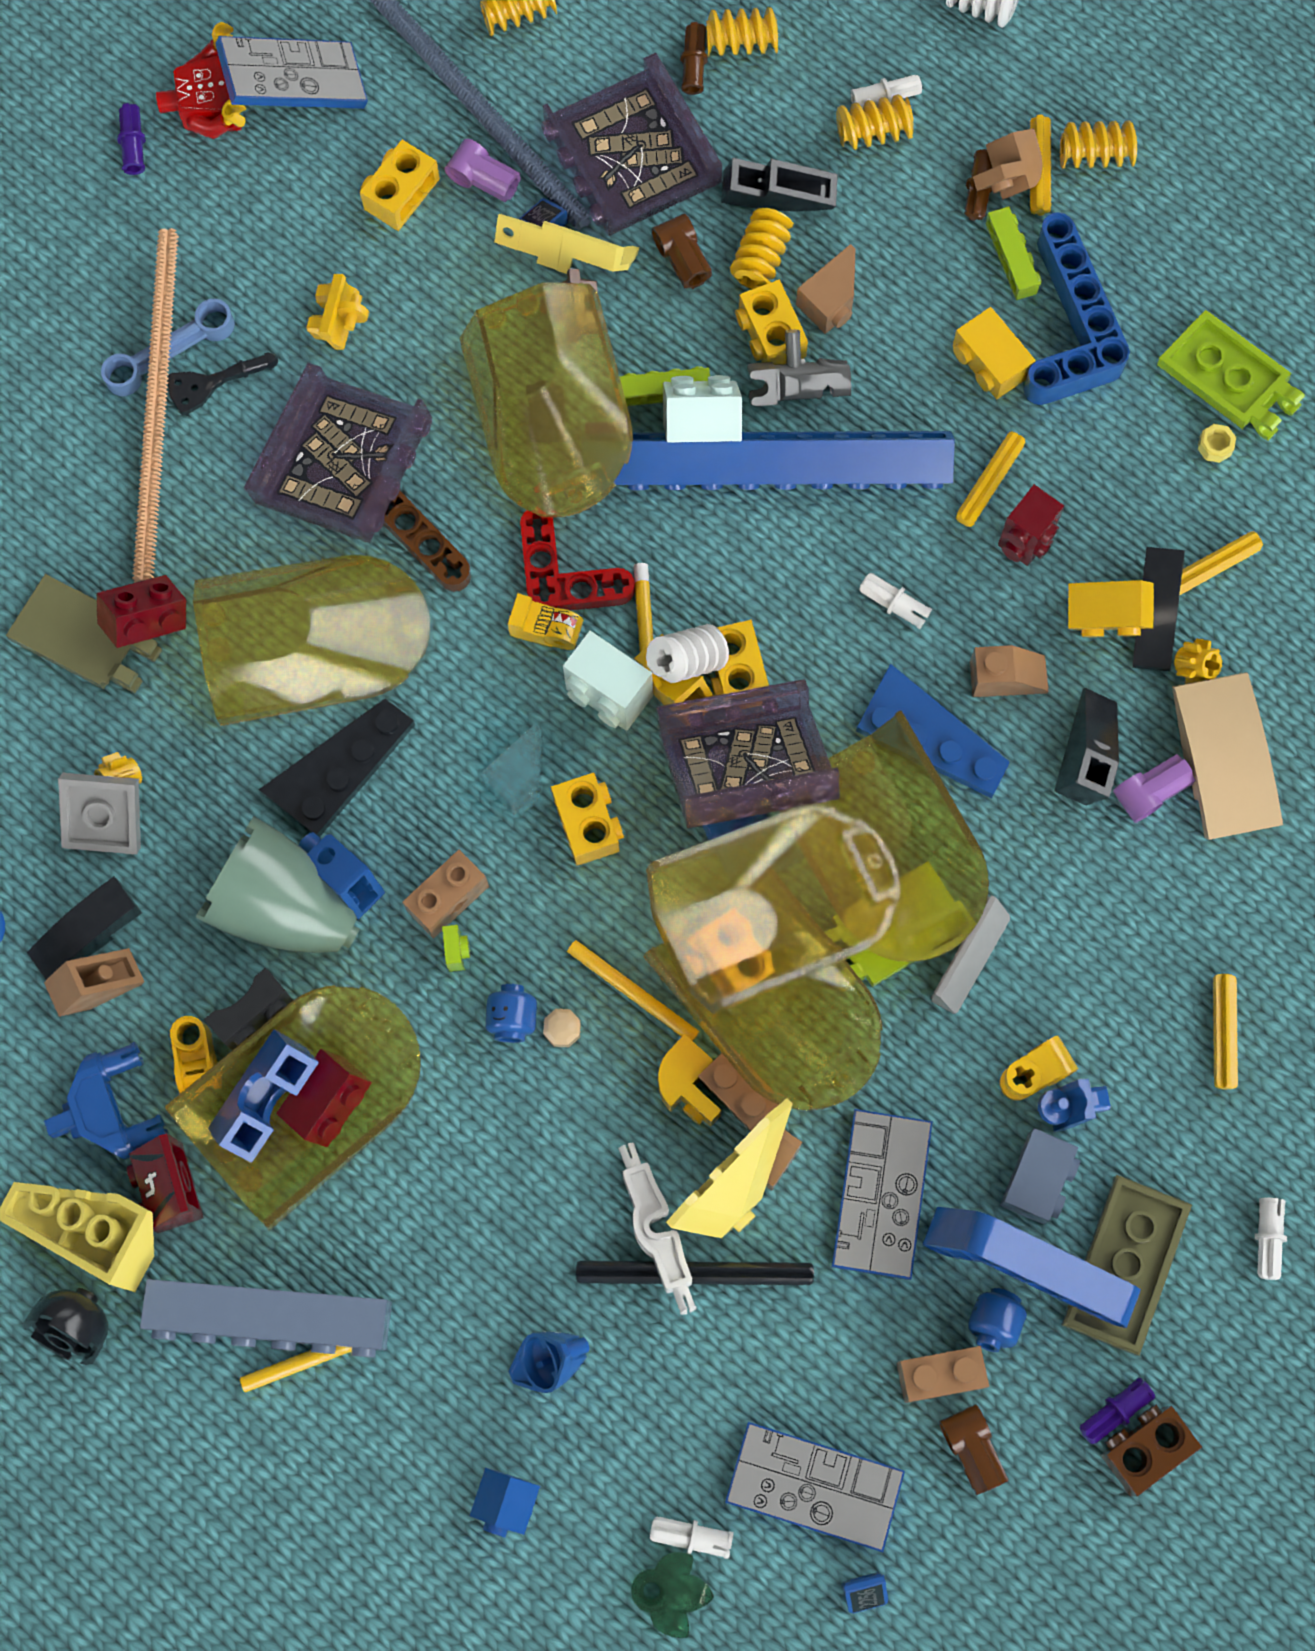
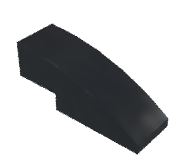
M732 158L723 170L721 203L755 209L771 208L778 211L832 210L836 207L838 174L776 159H771L767 165Z
M1146 548L1142 580L1154 583L1153 629H1141V636H1136L1132 668L1171 671L1185 550Z
M113 876L58 920L27 953L47 980L66 961L89 957L114 939L111 936L138 917L142 912L121 882Z

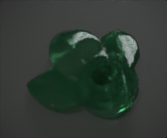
M672 1552L663 1556L654 1569L641 1571L634 1578L631 1586L632 1599L637 1607L650 1613L652 1623L658 1631L675 1638H687L689 1636L687 1613L704 1607L714 1598V1594L706 1582L690 1574L693 1565V1555L688 1553ZM656 1583L660 1588L659 1594L655 1597L647 1596L644 1592L646 1584Z

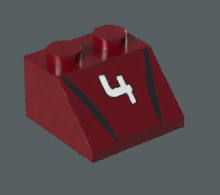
M166 1133L159 1135L129 1153L132 1164L127 1166L128 1177L134 1189L139 1188L142 1202L138 1204L153 1213L154 1232L161 1233L204 1219L182 1142Z

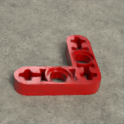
M536 506L527 509L523 513L520 526L527 595L532 597V601L572 611L620 606L628 603L633 598L635 581L632 574L623 568L559 574L552 514L547 509ZM534 519H541V523L544 524L541 527L543 541L535 542V533L532 527ZM536 552L548 553L551 556L550 564L544 568L533 566L530 559ZM539 578H546L548 592L555 593L549 595V601L543 602L540 596H537L540 594ZM617 579L621 580L622 585H625L622 590L623 593L615 594L614 588H607L612 587L614 580ZM602 580L603 596L598 597L596 581ZM585 582L591 586L592 592L587 598H575L571 594L573 585Z

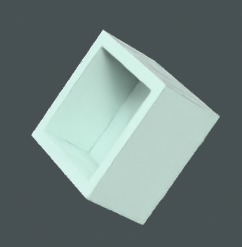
M723 375L710 376L708 381L694 382L693 377L676 376L671 378V382H663V426L667 442L742 441V395L737 382L730 381L729 376Z
M592 631L587 633L563 665L566 690L569 691L567 693L569 698L582 707H586L588 704L599 712L598 717L610 727L616 728L619 725L627 731L653 697L652 672Z

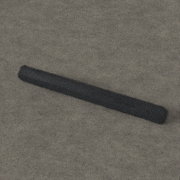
M578 1261L576 1264V1280L579 1283L662 1284L654 1261ZM686 1262L692 1276V1284L811 1285L814 1282V1266L812 1263Z

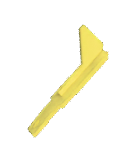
M499 214L497 218L494 243L537 256V264L567 274L568 269H571L573 258L612 272L628 270L639 252V247L633 245L621 247L544 221L541 227ZM506 227L510 228L514 235H506L503 229Z

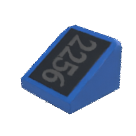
M542 198L519 218V220L541 227L544 221L562 227L568 224L567 212L562 207L545 198Z
M879 1572L843 1581V1584H841L850 1613L854 1614L888 1603L886 1581L884 1575Z

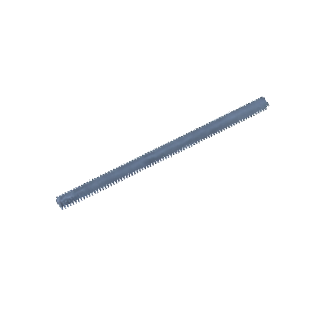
M370 0L416 53L430 66L435 74L438 75L443 83L465 105L470 113L484 126L489 134L506 150L508 155L530 177L544 195L567 212L568 221L576 230L588 226L591 222L589 220L591 214H587L588 210L584 211L585 207H582V204L576 201L577 198H573V194L570 195V191L567 192L569 189H565L566 186H562L563 183L560 182V179H557V176H554V173H551V170H548L549 167H546L543 161H540L541 158H537V154L534 155L535 152H532L531 148L529 149V145L526 146V142L523 143L522 137H518L519 134L510 127V124L507 125L508 122L502 118V115H499L500 113L496 112L497 110L491 106V103L485 100L486 98L483 97V94H480L481 92L477 91L478 89L472 85V82L466 79L467 77L464 76V73L458 70L459 68L453 64V61H450L451 59L445 55V52H442L443 50L434 43L435 41L426 34L427 32L418 25L412 16L410 17L408 11H405V8H402V5H399L400 3L397 0Z

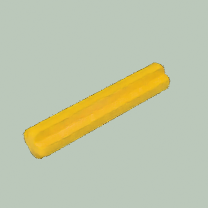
M1039 114L1035 118H1031L1030 129L1034 128L1042 155L1043 167L1039 182L1036 186L1030 188V211L1032 214L1044 216L1045 213L1051 211V119L1043 116V114Z
M1013 431L1007 434L959 508L956 515V520L966 527L974 525L1025 444L1023 436Z
M1250 531L1184 568L1180 595L1260 551L1263 542L1255 531Z
M1217 974L1213 977L1214 1086L1224 1090L1234 1089L1238 1086L1237 979L1232 974Z

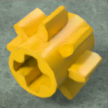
M1196 638L1194 643L1184 642V646L1177 651L1174 659L1177 676L1186 677L1185 684L1216 678L1222 668L1220 650L1211 648V641Z
M119 752L101 757L102 764H99V769L94 771V775L139 779V784L142 783V774L137 762L132 757H121Z

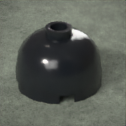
M77 1288L76 1291L64 1289L48 1293L35 1304L23 1324L25 1330L30 1326L34 1329L31 1338L38 1344L67 1360L71 1359V1352L82 1356L83 1359L80 1364L83 1365L94 1363L108 1335V1321L103 1309L96 1304L98 1302L97 1296L83 1288Z

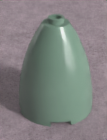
M253 816L245 829V832L251 835L250 838L244 834L240 838L206 897V900L212 904L205 901L195 918L235 937L271 948L309 953L338 952L342 945L349 949L360 928L354 925L357 920L354 911L318 876L317 869L307 855V852L283 833Z

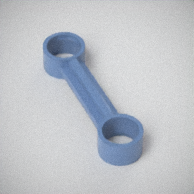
M208 299L199 304L195 311V319L170 333L172 336L170 337L171 341H169L171 349L169 350L170 354L168 356L170 358L168 360L205 338L210 341H221L229 337L235 325L229 306L220 299ZM222 312L227 316L225 322L217 328H207L202 325L203 320L210 313ZM151 346L146 347L131 357L126 354H114L104 361L101 367V375L108 389L113 394L128 396L139 389L142 375L146 374L149 369L148 365L150 363L148 361L150 360L149 352L151 351L149 348ZM124 366L134 369L133 375L128 381L120 384L110 381V376L115 369Z

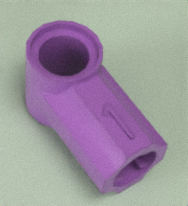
M464 139L444 169L447 176L458 185L465 188H470L473 185L503 202L511 200L521 180L519 172L491 158L483 146L471 139Z
M1176 754L1147 773L1142 774L1140 772L1118 785L1113 790V793L1132 821L1137 823L1154 813L1163 805L1164 801L1191 786L1196 780L1187 761Z

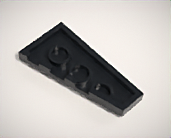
M385 698L258 790L310 833L314 832L320 837L412 730L415 722Z

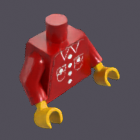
M224 22L217 23L212 30V40L201 52L184 65L174 69L175 89L156 92L157 106L160 114L179 111L186 130L211 139H216L227 131H240L246 122V119L240 115L241 112L246 110V106L231 105L215 44L218 36H233L230 34L234 30L232 26Z

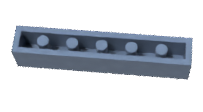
M147 1279L140 1328L152 1331L151 1338L175 1340L176 1333L192 1334L191 1342L215 1344L216 1336L232 1338L231 1345L242 1347H255L256 1340L272 1341L271 1349L295 1351L296 1343L311 1344V1352L335 1354L336 1346L352 1348L351 1356L375 1358L376 1350L387 1351L392 1302L385 1299Z

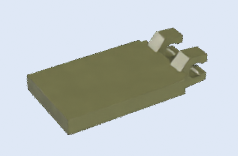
M47 574L43 576L6 634L10 641L102 689L112 681L133 693L137 692L143 681L135 671L121 664L129 650L153 662L157 660L162 651L161 647L157 646L158 643L153 639L116 648L97 624V600Z

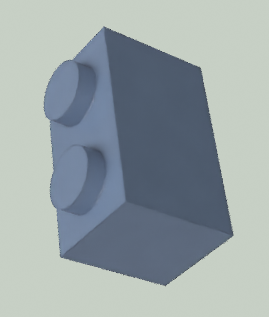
M1032 1129L1028 1133L999 1206L1043 1225L1049 1222L1051 1217L1057 1219L1066 1200V1197L1060 1194L1066 1180L1073 1181L1081 1160L1075 1158L1079 1147L1038 1129Z

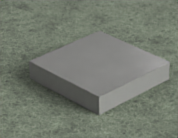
M62 773L58 778L61 847L65 849L137 855L141 849L139 779Z

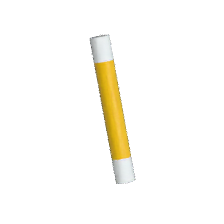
M646 563L633 565L640 653L654 639L648 564Z

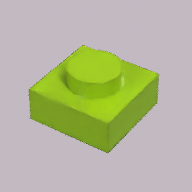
M458 925L442 926L445 961L449 972L465 970L464 959L470 958L468 935L461 936Z

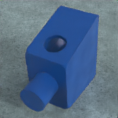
M311 832L300 841L299 846L307 852V855L314 863L318 876L354 911L358 920L385 894V891L369 868L331 834L321 839L314 832Z

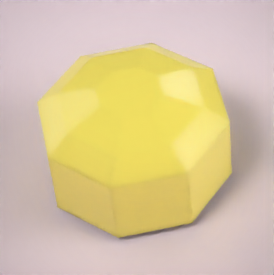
M1213 424L1202 431L1199 438L1198 451L1205 460L1220 463L1232 455L1236 436L1228 426Z

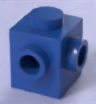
M485 1467L469 1516L485 1522L482 1530L505 1538L508 1530L525 1535L540 1486Z

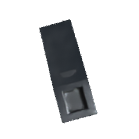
M1084 688L1054 792L1087 806L1110 797L1119 765L1117 702Z

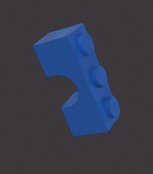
M275 1029L272 1031L207 1128L219 1146L251 1163L253 1162L274 1130L270 1125V1115L274 1105L287 1091L297 1096L319 1063L305 1046Z

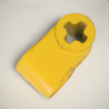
M193 1016L178 1018L172 1024L170 1038L174 1057V1075L179 1093L181 1095L187 1094L189 1089L212 1085L213 1088L220 1087V1070L210 1028ZM198 1026L200 1030L198 1040L194 1044L185 1045L183 1042L184 1031L188 1027Z
M1057 1035L1035 1047L1027 1055L1014 1061L1002 1073L1000 1088L1007 1098L1020 1101L1047 1086L1050 1087L1076 1072L1079 1068ZM1025 1075L1028 1081L1025 1084L1016 1085L1013 1082L1016 1076Z

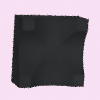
M265 967L254 977L251 987L239 1001L227 1008L213 1011L204 1021L222 1042L239 1056L243 1052L248 1054L254 1051L264 1041L262 1036L273 1026L279 1028L287 1023L294 1015L292 1010L298 1005Z

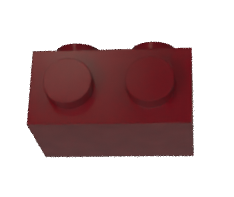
M1033 484L1006 519L998 543L1005 556L1014 562L1021 561L1026 566L1035 557L1041 560L1054 542L1052 539L1059 530L1057 524L1065 505Z
M167 575L96 593L97 624L116 648L186 629V598Z
M321 1048L314 1057L319 1063L297 1096L290 1093L276 1114L304 1140L328 1148L330 1143L340 1134L342 1126L355 1107L362 1102L364 1094L373 1082L344 1057Z

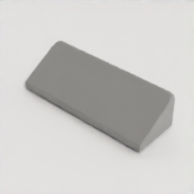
M988 896L931 997V1002L952 1014L958 1013L1010 921L1009 913L996 897Z

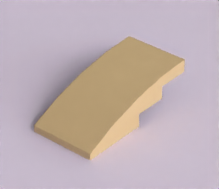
M1244 672L1172 686L1183 757L1191 767L1196 780L1192 784L1194 799L1199 801L1204 838L1210 840L1283 825L1268 744L1249 674Z

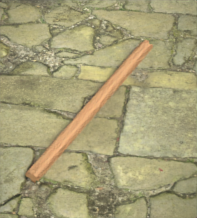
M172 228L169 230L160 229L157 236L159 238L157 242L159 243L157 244L158 252L156 255L158 256L156 257L157 265L155 266L157 269L155 270L156 278L154 279L156 281L154 285L156 286L153 292V298L155 299L152 305V311L154 312L151 318L153 320L151 324L153 325L150 331L152 333L150 337L152 338L149 344L151 346L149 350L151 351L149 352L150 360L148 363L150 364L148 365L149 373L147 374L149 377L147 378L148 386L146 387L148 390L146 391L147 399L145 400L147 402L145 404V411L147 412L144 413L146 415L144 417V424L146 425L143 426L145 429L143 433L145 434L142 440L144 442L142 446L144 447L142 448L143 452L141 454L143 456L141 459L143 460L140 466L142 468L140 470V477L142 478L139 479L141 487L138 493L140 495L138 497L140 499L138 501V508L140 509L137 510V517L139 518L136 520L138 521L136 530L138 531L136 532L137 536L135 539L137 540L134 547L137 548L134 550L136 553L134 557L136 558L133 564L136 567L133 568V575L135 576L132 577L135 583L154 578L150 573H154L151 569H155V567L151 566V564H155L154 561H151L155 560L152 555H156L152 552L156 551L152 546L156 547L153 542H157L153 539L157 538L153 533H157L154 529H158L154 525L158 523L154 520H158L156 516H159L155 512L159 511L156 508L159 505L155 502H160L156 499L160 498L158 496L160 492L156 489H161L159 487L161 483L157 480H161L158 476L162 475L160 474L162 470L158 467H162L161 463L163 461L159 458H163L160 455L163 454L161 452L163 448L160 445H164L162 443L164 439L160 436H164L162 432H165L163 430L165 426L161 423H165L164 419H166L164 417L166 413L163 410H166L165 406H167L165 404L167 401L165 399L167 397L166 393H168L166 391L168 388L166 384H168L167 380L169 379L167 378L169 375L167 373L169 369L167 368L169 367L168 363L170 361L168 358L170 356L168 355L171 349L169 341H171L170 337L172 336L170 328H172L171 324L173 323L171 315H173L172 311L174 310L172 309L174 306L172 304L174 300L172 299L175 293L173 291L175 287L173 286L175 285L174 281H176L174 278L176 270L174 269L177 268L175 266L177 257L175 256L178 254L176 253L178 251L176 248L178 247L176 244L178 240L176 239L179 238L177 233H175L177 230Z

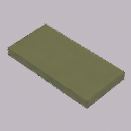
M1114 1176L1084 1261L1139 1287L1141 1291L1127 1328L1105 1322L1070 1304L1061 1325L1135 1356H1140L1192 1204L1122 1176Z

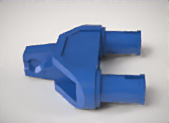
M135 1042L104 1055L101 1052H93L86 1055L77 1070L67 1095L68 1102L62 1105L64 1112L44 1120L49 1136L57 1138L71 1133L74 1139L84 1137L126 1160L130 1158L129 1153L159 1135L168 1134V1130L163 1128L166 1124L160 1114L131 1127H127L123 1123L110 1081H112L111 1077L144 1065L143 1058L139 1057L141 1052Z

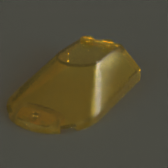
M542 282L476 310L459 339L491 463L499 485L517 505L539 516L552 518L566 517L591 508L605 498L616 486L614 481L623 465L629 462L633 442L631 420L597 291L590 284Z
M364 555L339 556L198 579L194 583L193 606L203 670L216 719L221 726L384 694L396 688L409 677V673L414 669L419 660L424 657L429 643L430 615L419 587L400 568L379 558Z
M902 710L896 712L889 721L871 735L814 766L817 774L799 778L791 777L784 780L790 787L774 788L772 792L768 790L840 921L850 935L869 951L896 961L916 962L929 960L957 947L977 926L983 915L989 890V877L984 855Z
M820 805L804 806L783 812L653 861L646 869L652 918L685 989L712 1014H716L865 951L878 941L892 923L891 919L896 903L899 901L900 883L896 864L888 847L869 825L861 819L856 821L836 812L837 808Z
M767 862L760 866L756 872L728 896L669 940L649 949L643 956L747 1084L771 1102L779 1105L788 1098L793 1104L791 1109L820 1110L846 1101L856 1094L868 1082L877 1067L881 1055L879 1053L881 1044L880 1031L883 1028L880 1012L872 994ZM735 909L737 914L744 917L752 929L751 936L759 948L764 949L771 957L773 970L776 975L727 1006L686 940L701 928ZM717 931L718 941L723 946L729 947L730 941L728 936L723 932ZM738 964L739 974L744 979L750 980L751 974L749 969L742 964Z
M335 985L321 987L303 994L288 1004L169 1102L165 1109L246 1207L270 1231L402 1115L412 1100L419 1081L421 1066L419 1044L414 1029L404 1013L381 994L363 987H336ZM274 1029L305 1046L314 1057L321 1048L344 1057L373 1082L364 1094L362 1102L355 1107L342 1126L340 1134L330 1143L328 1148L304 1140L276 1114L290 1094L288 1091L274 1105L270 1115V1125L274 1130L252 1163L219 1146L207 1129Z

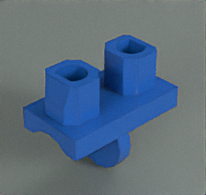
M1079 1079L1057 1089L1047 1091L1040 1096L1038 1101V1112L1041 1118L1053 1126L1054 1132L1064 1131L1096 1119V1113L1106 1112L1111 1108L1107 1087L1090 1088L1089 1079Z

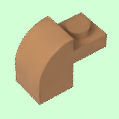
M1034 128L1013 132L985 144L992 169L973 176L977 191L992 188L993 193L1000 192L1002 200L1037 185L1042 175L1043 165Z

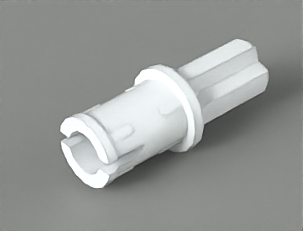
M918 75L889 82L883 78L880 80V83L852 89L851 101L852 104L859 103L862 109L867 100L874 101L877 106L881 97H886L891 104L894 95L899 94L904 99L921 94V80Z
M869 573L860 585V592L887 608L888 614L892 612L915 625L919 630L926 620L914 614L913 611L926 618L932 612V608H928L904 593L905 588L902 587L899 590L873 573Z
M1278 1198L1259 1199V1228L1254 1238L1259 1240L1257 1274L1260 1278L1266 1280H1277L1281 1277L1282 1243L1287 1242V1236L1284 1235L1286 1201L1280 1199L1279 1202Z
M657 1516L652 1521L650 1539L654 1542L687 1549V1554H691L692 1550L728 1559L730 1555L729 1549L732 1546L733 1532L699 1526L696 1520H693V1523L690 1524Z

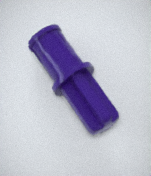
M124 103L119 109L120 133L117 136V141L121 145L122 170L129 175H138L145 171L143 144L146 142V137L141 131L139 107L136 104Z
M1138 1377L1114 1398L1108 1397L1105 1399L1106 1405L1080 1425L1079 1429L1082 1435L1091 1444L1099 1442L1120 1424L1127 1426L1130 1423L1129 1419L1137 1411L1156 1398L1150 1386L1145 1381L1143 1382L1142 1378Z

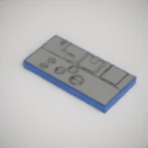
M218 36L215 43L231 105L364 109L368 102L352 42Z
M854 1109L831 1268L904 1280L912 1279L933 1121Z
M748 1422L725 1503L883 1552L905 1471Z

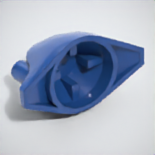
M542 1331L529 1334L523 1340L508 1371L513 1384L541 1393H550L566 1383L587 1358L586 1353L589 1352V1343L584 1337L580 1338L577 1335L564 1332Z

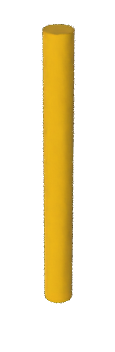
M577 940L571 944L567 953L681 1037L685 1034L692 1041L698 1036L700 1032L698 1029Z

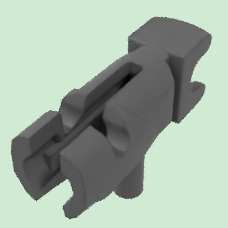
M797 329L785 331L786 364L774 365L773 362L751 363L747 366L749 375L753 380L765 381L762 388L749 391L748 398L752 406L777 405L778 401L821 399L823 390L827 385H829L830 393L833 397L851 396V372L847 361L819 358L817 362H805V359L801 358L800 330Z

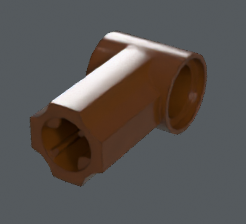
M685 213L652 227V236L658 251L663 258L668 257L684 289L697 288L712 276V270L697 244L695 229Z
M976 1404L939 1421L947 1444L955 1456L958 1455L964 1472L976 1495L987 1492L1009 1481L990 1441L992 1435L988 1424Z

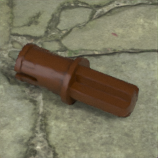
M691 22V24L686 26L684 52L680 55V61L683 63L681 89L684 93L690 95L700 94L704 91V65L708 62V56L705 53L706 27L698 22Z
M980 149L974 153L972 174L966 182L968 195L964 214L971 221L982 220L985 217L989 193L992 192V188L977 191L973 176L992 169L987 149Z

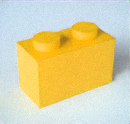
M989 307L956 330L953 341V352L960 363L963 365L967 364L975 373L979 386L985 392L990 391L996 400L1024 382L1030 367L1036 362L992 307Z
M1143 580L1068 583V629L1081 631V637H1104V630H1117V636H1141V629H1153L1154 583Z

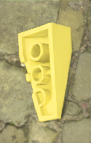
M786 1098L768 1113L734 1148V1152L709 1175L710 1178L681 1204L666 1223L673 1229L717 1238L724 1237L733 1228L738 1233L741 1232L756 1217L751 1210L763 1197L793 1105L792 1102Z
M13 1182L0 1206L1 1222L109 1285L136 1292L154 1258L153 1213L120 1194L95 1193L87 1190H70L53 1186Z

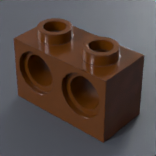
M1157 1404L1153 1405L1137 1417V1420L1140 1422L1139 1426L1129 1433L1123 1428L1105 1441L1108 1449L1101 1453L1100 1456L1130 1496H1139L1202 1448L1172 1406H1165L1160 1409ZM1162 1423L1168 1425L1173 1431V1441L1166 1448L1162 1447L1155 1438L1156 1429ZM1129 1448L1136 1449L1141 1456V1465L1134 1472L1127 1470L1123 1464V1454Z

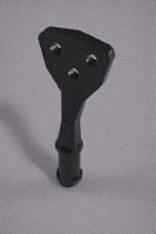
M267 352L262 356L246 361L240 360L229 368L210 375L191 371L170 373L167 376L169 378L167 382L170 399L181 415H188L203 406L214 391L227 381L242 377L247 378L250 374L273 369L279 362L278 356ZM197 387L198 390L193 391L192 388ZM184 401L189 402L188 404H182Z

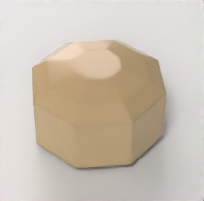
M554 1009L544 1018L543 1034L554 1047L569 1048L580 1038L581 1022L570 1009Z

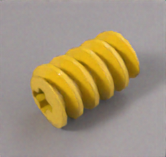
M480 0L481 11L490 36L494 35V24L496 23L506 32L507 20L509 19L513 21L517 28L520 27L521 15H525L529 23H534V11H538L541 17L546 19L547 7L549 6L557 15L555 0Z
M767 7L764 17L761 18L758 8H753L749 19L743 8H739L736 19H733L729 9H725L721 20H719L716 10L712 9L708 20H706L707 56H710L713 46H716L719 55L723 56L727 45H730L733 55L738 54L740 45H744L747 54L751 55L755 44H758L761 54H765L769 43H772L777 54L778 24L773 9Z
M894 95L891 104L886 97H881L877 106L874 101L867 100L863 109L856 102L851 104L850 112H848L844 105L837 107V129L842 147H844L845 141H849L853 150H857L860 138H863L867 148L871 147L872 137L875 135L880 144L883 145L885 144L886 133H890L894 142H898L901 130H904L908 139L913 138V113L908 97L904 101L901 95Z
M1126 120L1120 129L1117 121H1111L1106 129L1102 121H1097L1093 129H1091L1090 124L1084 121L1080 124L1077 131L1075 123L1068 122L1061 135L1060 167L1064 169L1068 158H1072L1074 167L1079 168L1082 158H1086L1089 168H1093L1097 157L1101 158L1103 168L1108 167L1111 157H1115L1117 167H1122L1124 158L1129 157L1133 167L1137 158V136L1133 123L1130 120Z
M759 208L753 211L750 223L745 229V235L740 241V247L736 251L735 259L730 266L731 274L740 284L749 289H755L771 283L769 280L775 278L777 273L774 268L779 267L781 264L779 256L783 255L786 251L784 243H788L791 239L788 229L792 228L794 223L789 217L771 208Z

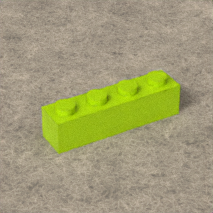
M1009 206L989 212L985 224L1015 299L1020 300L1036 295L1042 283L1041 276L1038 271L1035 272L1033 256L1031 252H1027L1025 236L1018 230L1016 215L1012 214Z
M696 366L688 370L676 368L667 372L649 371L646 374L636 375L635 373H627L619 376L621 407L663 403V382H671V378L676 376L693 377V382L708 381V377H710L709 367Z

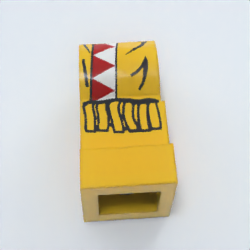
M517 593L508 621V628L512 637L551 648L553 646L560 649L573 650L576 647L584 620L572 611L534 602L532 597Z

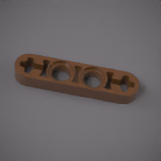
M384 478L372 480L373 484L364 492V498L369 510L442 587L454 592L466 588L472 577L466 558L391 481ZM379 491L381 494L387 492L389 502L393 506L390 512L388 506L382 500L376 501L374 495L376 492ZM402 514H410L416 519L415 525L409 530H401L395 525L396 519ZM427 539L438 541L440 544L438 552L429 556L421 553L419 548L423 541ZM445 557L447 563L456 570L461 567L460 578L457 579L455 576L447 578L448 572L442 563Z

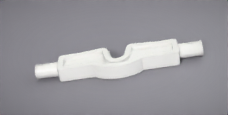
M628 1143V1151L626 1145H623L618 1150L626 1167V1170L623 1171V1180L634 1207L633 1231L641 1249L653 1258L666 1293L673 1292L680 1314H687L688 1309L689 1312H693L697 1307L688 1288L692 1285V1276L685 1261L678 1232L671 1230L654 1233L650 1229L651 1224L668 1215V1205L655 1182L649 1164H641L635 1144Z

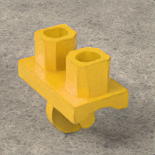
M334 274L331 283L318 284L315 294L316 302L321 308H324L323 315H312L309 317L306 327L307 331L315 339L327 341L335 350H344L349 331L354 330L356 323H365L369 316L368 309L361 305L363 297L359 295L360 292L346 282L344 274Z

